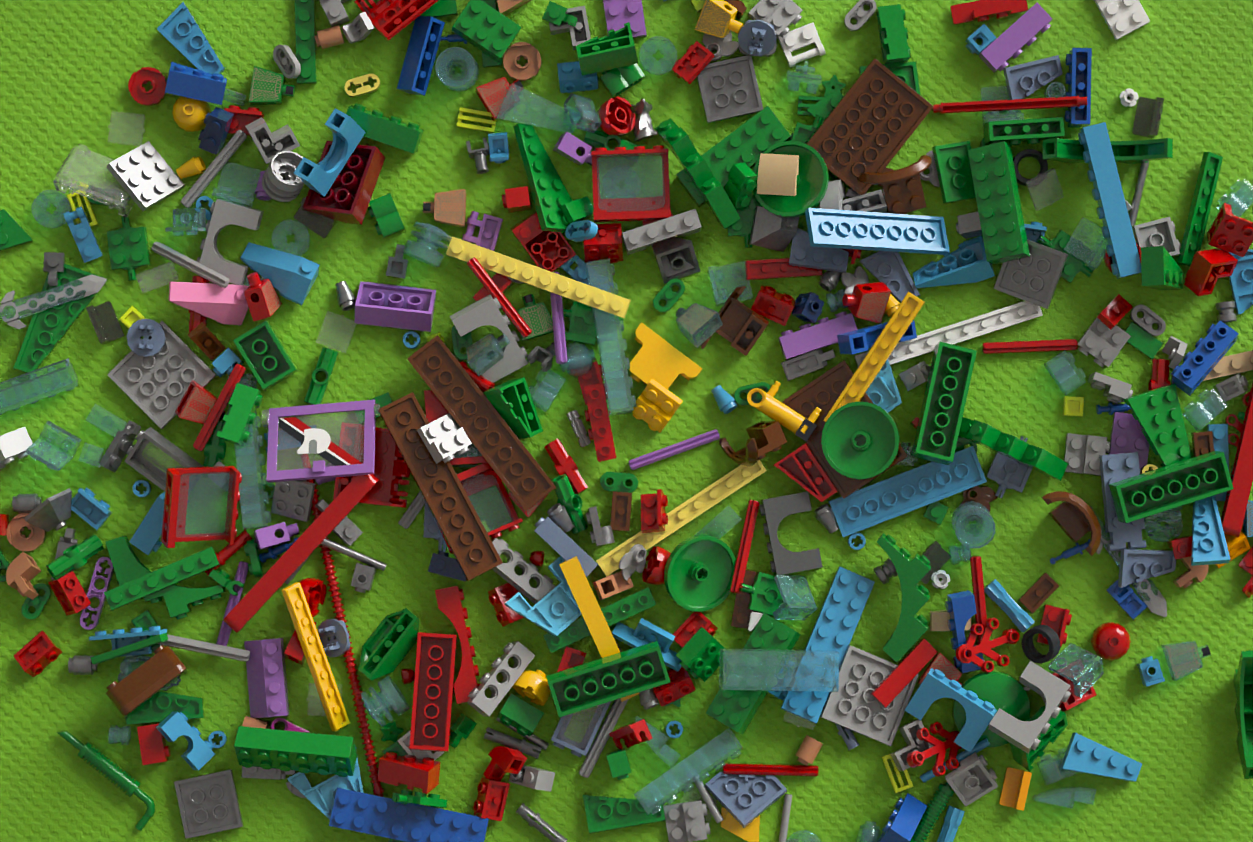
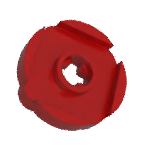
M143 67L131 75L128 89L137 103L144 106L159 104L164 99L167 82L159 70L152 67ZM149 81L153 88L147 92L143 85Z

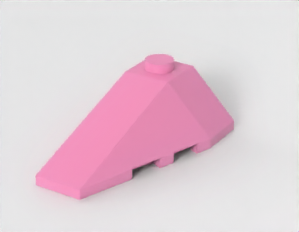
M169 282V301L188 310L195 311L204 317L216 320L220 324L242 325L249 308L244 291L249 286L228 284L224 288L212 283Z

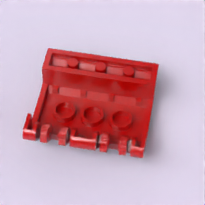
M355 0L354 2L362 12H366L372 21V25L389 41L438 0H380L376 4L373 0H367L372 6L371 8L364 0Z
M342 423L339 447L362 463H364V426ZM375 427V465L373 475L379 481L359 503L406 508L407 500L400 499V496L408 497V492L398 491L399 484L409 485V480H402V477L410 478L411 472L387 428ZM356 476L336 477L333 500Z

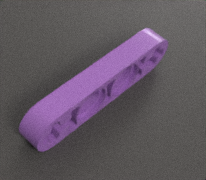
M109 557L98 559L93 572L87 597L89 600L92 597H97L100 604L97 608H92L89 605L82 610L80 625L86 630L94 629L99 623L106 599L104 592L108 591L114 571L111 558ZM107 560L110 568H106L104 574H108V577L97 575L98 572L102 573L103 567L100 566L101 563H105ZM99 578L105 581V587L101 590L95 587V581ZM87 609H89L90 611H97V615L92 614L91 620H93L94 623L90 624L89 627L87 626V622L84 621L85 618H89L90 612H86Z

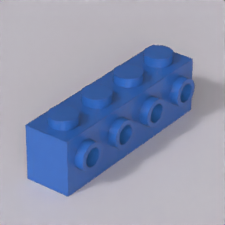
M419 16L415 19L397 89L409 94L425 96L445 22L431 16Z
M1072 48L1069 54H1066V65H1069V73H1066L1065 83L1069 84L1065 97H1087L1088 103L1080 107H1068V111H1065V122H1068V127L1083 128L1090 125L1092 48Z
M1221 320L1216 325L1212 324L1207 331L1208 335L1204 339H1199L1195 345L1196 349L1193 352L1189 351L1183 359L1184 363L1181 366L1177 365L1171 373L1173 375L1171 383L1175 384V386L1189 396L1237 341L1239 333Z

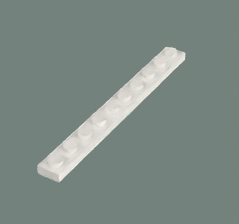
M1023 301L918 335L915 339L899 342L888 360L890 365L932 352L939 342L954 345L1040 317L1043 314L1040 306ZM868 352L854 356L858 367Z

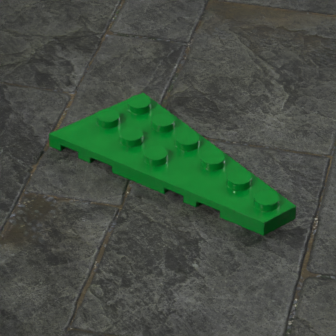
M518 123L513 128L541 230L565 233L570 223H568L560 206L573 200L534 127L529 124Z
M64 264V273H58V286H49L47 275L39 299L45 297L46 293L52 291L58 293L63 291L64 287L81 285L83 281L78 279L92 273ZM69 288L66 294L69 296L73 295L74 290ZM84 290L78 292L75 297H64L55 304L50 305L46 303L41 305L39 309L34 310L14 368L34 374L97 293L84 297L86 293ZM51 294L48 300L50 302L55 301L56 296Z
M1169 384L1123 399L1126 405L1130 406L1134 419L1138 420L1142 427L1141 431L1154 454L1161 460L1162 467L1192 458L1175 384Z

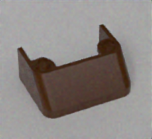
M161 645L154 651L155 655L119 683L114 681L107 687L106 695L125 719L128 718L129 713L180 674L188 672L185 665L169 646L164 647Z

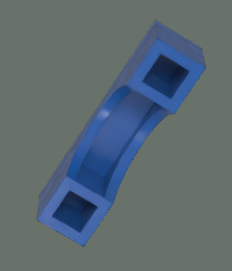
M914 320L899 342L917 338ZM888 322L838 334L840 354L852 355L868 351Z
M969 590L948 594V601H945L946 610L950 614L948 626L953 634L951 646L953 650L955 649V654L960 645L966 644L967 640L964 630L967 621L977 613L974 594ZM982 653L975 654L984 661ZM956 656L953 657L955 667L962 673L981 669L972 662L961 663Z

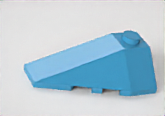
M979 236L958 245L959 248L943 255L944 258L937 262L932 261L915 271L913 278L916 288L975 283L995 276L992 264L987 262L983 237Z
M250 242L240 257L254 272H257L265 279H270L272 285L284 298L299 305H303L319 272V264L306 258Z

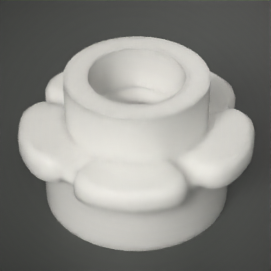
M1130 88L1122 91L1119 96L1121 104L1125 107L1135 106L1138 100L1137 92Z
M944 570L934 572L931 576L932 585L935 588H946L948 582H950L949 574H946Z

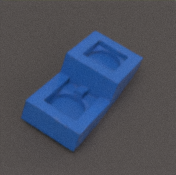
M1118 580L1106 590L1132 620L1147 608V605L1134 593V590L1129 585L1123 588L1118 587Z

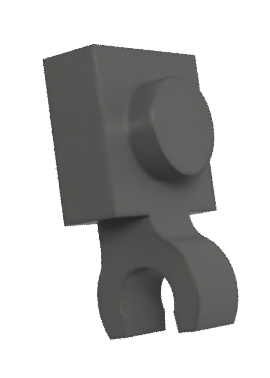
M397 244L395 257H389L386 276L406 278L408 260L403 259L405 245Z
M44 252L43 271L49 273V286H58V273H64V253Z

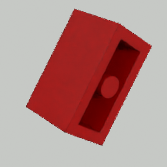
M528 186L505 189L502 201L504 208H507L509 213L531 210Z
M160 723L137 727L142 765L166 762L168 757L171 756L169 745L166 746L165 737L156 728Z

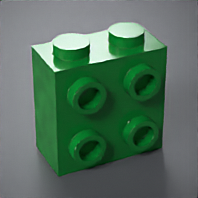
M701 627L676 656L681 660L679 664L696 680L700 677L705 682L731 653Z

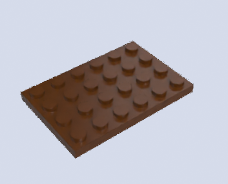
M874 58L806 144L813 147L821 155L827 169L832 174L841 179L858 195H863L872 184L861 183L858 178L866 172L881 173L934 106Z
M845 360L782 401L783 404L807 419L816 407L821 409L814 423L817 427L806 443L843 499L881 475L879 474L869 479L846 477L831 467L822 450V431L826 423L823 420L854 375ZM865 393L860 402L873 404L868 394ZM900 443L896 458L884 472L908 457Z

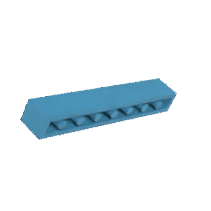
M1106 123L1083 127L1080 129V133H1078L1080 144L1084 146L1083 158L1089 166L1088 178L1090 182H1093V198L1095 201H1098L1099 208H1097V214L1099 219L1103 221L1102 234L1108 241L1106 249L1108 256L1112 257V273L1116 275L1117 279L1141 273V262Z

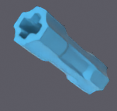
M996 579L984 588V592L1009 616L1021 632H1025L1033 625L1035 621L1011 598Z
M950 805L948 806L937 842L954 841L965 811Z

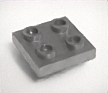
M306 480L276 482L271 513L305 522L309 521L315 484L306 482Z
M596 506L589 508L586 517L588 524L593 526V531L590 532L592 543H596L597 546L614 543L611 525L601 527Z

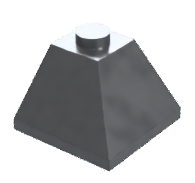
M756 206L749 244L784 252L797 233L799 217H779L768 212L764 207Z
M672 237L651 245L664 284L668 283L671 279H679L700 271L691 240Z
M66 489L47 498L28 514L24 520L47 532L53 529L60 530L66 525L65 521L71 517V489Z

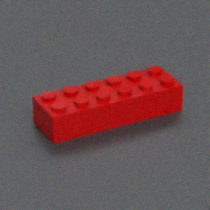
M418 632L410 750L449 752L457 635Z

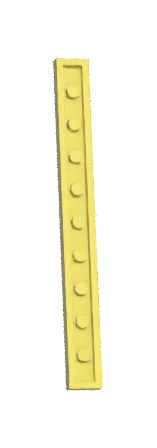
M453 236L446 255L464 262H468L471 258L475 257L484 269L621 318H625L631 302L627 298Z
M757 460L753 466H738L667 513L668 524L665 525V531L642 533L640 531L596 560L606 577L619 569L621 558L634 545L641 544L648 550L767 470L760 460Z

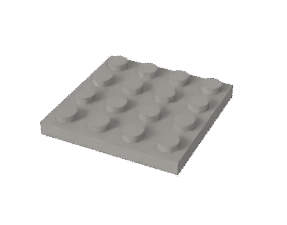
M161 321L159 324L162 326L166 338L161 352L154 356L143 357L131 351L107 375L160 429H163L177 415L175 411L191 381L193 380L202 387H205L217 375Z
M848 645L820 717L891 746L919 674L885 708L871 693L897 665Z

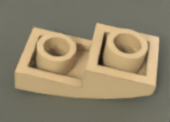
M947 610L930 611V631H950L948 626L950 614ZM971 618L967 621L965 630H970Z

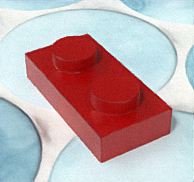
M1118 294L1097 318L1112 330L1133 306Z

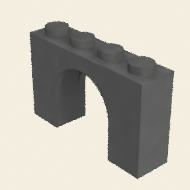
M808 491L762 500V504L759 507L761 516L765 515L766 523H763L764 533L769 535L770 542H766L768 554L772 553L773 561H770L772 573L776 572V576L823 567L819 548L792 552L780 544L777 536L778 526L786 516L812 510Z

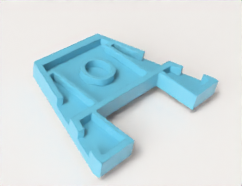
M888 359L866 391L873 404L881 407L887 413L902 403Z
M562 556L548 566L560 583L533 607L530 606L520 592L505 603L507 607L555 637L582 615L559 564L565 562Z
M358 758L356 759L353 776L340 777L334 775L314 787H311L305 773L298 772L287 778L329 820L337 788L364 793Z

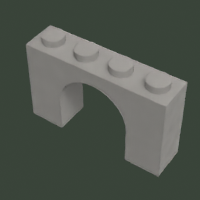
M216 199V202H213L211 205L210 213L213 214L211 221H207L205 228L207 236L201 242L200 250L203 251L201 257L197 258V262L229 278V283L244 285L249 266L225 259L218 251L217 237L219 232L230 224L259 230L264 211L223 199Z
M693 209L623 232L622 239L627 255L646 250V247L672 237H686L698 233L702 227L697 211Z
M489 294L451 315L450 318L461 337L484 325L497 327L504 334L501 359L499 357V361H497L498 357H496V362L492 358L491 360L489 359V361H486V367L488 365L489 368L484 372L481 370L482 376L494 383L527 365L526 358L528 354L524 347L520 348L517 342L520 339L515 330L510 331L508 325L511 323L506 314L502 315L499 309L502 306L497 297L493 299Z
M1031 661L1020 676L1019 682L1042 697L1045 703L1044 713L1036 720L1021 721L999 708L989 723V730L1028 754L1031 749L1035 751L1041 741L1039 740L1040 735L1047 733L1051 726L1049 724L1051 718L1058 716L1061 711L1059 706L1062 702L1066 703L1071 695L1069 692L1071 685Z

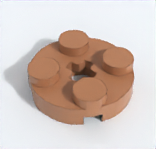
M527 42L515 43L504 54V69L515 80H530L538 74L541 68L540 53ZM520 57H524L525 60H528V63H525V66L521 67L520 64H517V61L520 60Z
M30 513L16 515L7 527L6 535L9 543L20 551H33L45 541L46 531L24 520ZM24 527L31 530L28 538L21 534L24 531Z

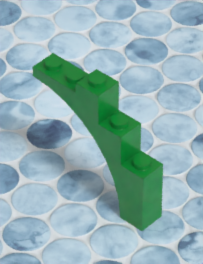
M671 118L661 122L655 130L688 173L717 221L726 229L741 219L723 186L714 177L704 158L697 152L687 133L681 127L679 128Z
M1060 138L1043 140V159L1073 164L1085 162L1083 158L1084 146L1080 144L1079 140ZM1171 138L1110 141L1115 162L1140 164L1153 160L1173 158V139Z
M962 417L958 437L991 449L1048 477L1061 481L1068 465L1067 462L1042 448L1030 445L1015 436L1003 433L989 424Z
M883 533L878 538L877 543L888 554L897 571L902 591V608L895 631L882 650L894 661L898 662L929 627L927 619L921 614L917 615L916 613L930 598L928 589L923 585L919 586L918 582L930 571L931 565L929 564L931 562L924 555L919 556L918 554L911 559V554L902 547L900 549L895 544L896 540L889 534L886 536Z
M121 536L105 542L119 586L151 573L132 550L127 536ZM174 584L144 597V600L154 604L162 601L161 597L164 596L170 618L176 617L179 620L188 617L187 613L191 612L189 604L192 603V606L204 603L203 599L209 597L211 600L222 597L221 593L226 591L221 585L208 588H188Z
M1249 650L1241 651L1238 669H1235L1233 679L1237 697L1235 715L1239 729L1236 742L1244 779H1253V651Z

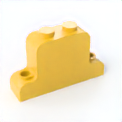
M641 322L637 327L634 340L641 344L642 347L629 364L630 377L637 383L642 381L648 385L653 378L666 389H669L679 375L689 381L696 378L703 368Z

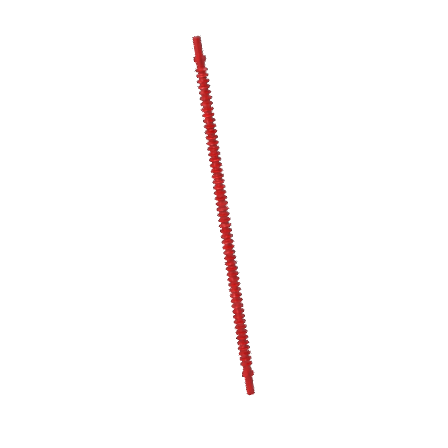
M309 454L301 455L304 469L311 468ZM307 479L306 482L315 484V479ZM315 484L311 508L314 512L312 515L315 516L313 521L322 513L315 506L320 501L318 500L320 495H317L319 491L316 489L317 484ZM320 545L319 548L322 549L320 553L323 554L321 559H324L322 564H325L324 570L327 571L325 575L328 576L326 581H329L327 586H330L328 591L331 592L330 597L333 598L331 602L334 603L332 608H335L333 613H336L334 618L346 623L347 620L344 619L346 615L343 614L345 609H342L344 604H341L342 598L339 597L341 593L338 592L340 587H337L339 582H336L338 577L335 576L336 571L333 569L335 566L332 565L334 560H331L333 555H330L332 550ZM350 647L349 650L345 651L343 657L346 658L344 660L347 663L345 668H348L346 673L349 674L348 679L351 681L349 684L352 685L350 690H353L351 695H354L352 700L355 701V712L358 713L356 715L359 718L357 722L360 723L358 728H361V739L364 740L362 742L365 745L363 750H366L364 755L367 756L366 761L369 763L367 766L370 767L368 772H371L369 777L372 780L370 782L374 786L373 794L384 797V789L380 781H378L379 767H377L378 762L375 761L377 757L374 756L376 751H373L375 746H372L374 741L371 740L372 735L369 734L371 729H368L370 724H367L369 719L366 718V707L363 706L365 704L362 701L364 697L361 696L363 691H360L362 686L359 685L360 680L357 679L359 677L356 674L358 669H355L357 664H354L356 659L353 658L354 653L351 651L353 647Z

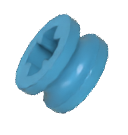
M414 331L406 332L403 336V343L407 348L414 349L419 346L420 337ZM409 335L417 338V342L414 341V345L406 342V338H409Z
M138 480L133 485V492L138 497H146L151 492V485L147 481ZM140 483L147 487V490L143 491L144 494L137 490V486H140Z
M853 533L849 536L848 544L852 549L860 550L865 546L866 539L861 533ZM859 536L861 537L859 540L862 539V544H858L855 547L853 546L852 539Z
M671 721L666 725V733L671 738H678L683 733V726L678 721ZM673 724H677L680 732L678 734L675 732V735H672L669 729L670 725L674 726Z
M220 730L212 732L208 737V742L214 748L224 746L227 741L225 733ZM215 734H219V737L222 736L223 738L220 741V745H216V742L213 743L212 738H215Z

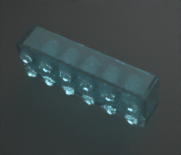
M720 649L719 688L722 690L838 692L839 652L820 650Z

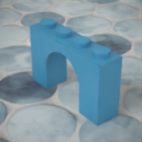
M336 108L325 123L333 133V142L328 154L317 164L303 157L294 171V174L305 185L324 197L366 133L350 116Z
M931 668L909 701L905 711L921 721L931 704L937 699H955L965 709L966 723L956 736L954 743L971 752L997 710L990 702H984L979 699L976 693L962 688L959 682L950 680L940 670Z

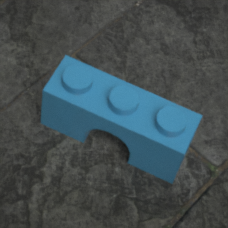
M171 712L156 728L168 742H174L178 737L184 736L188 741V748L181 757L193 770H200L215 755L212 751L213 747L208 741L201 739V733L197 728L191 727L187 723L188 718L182 712Z

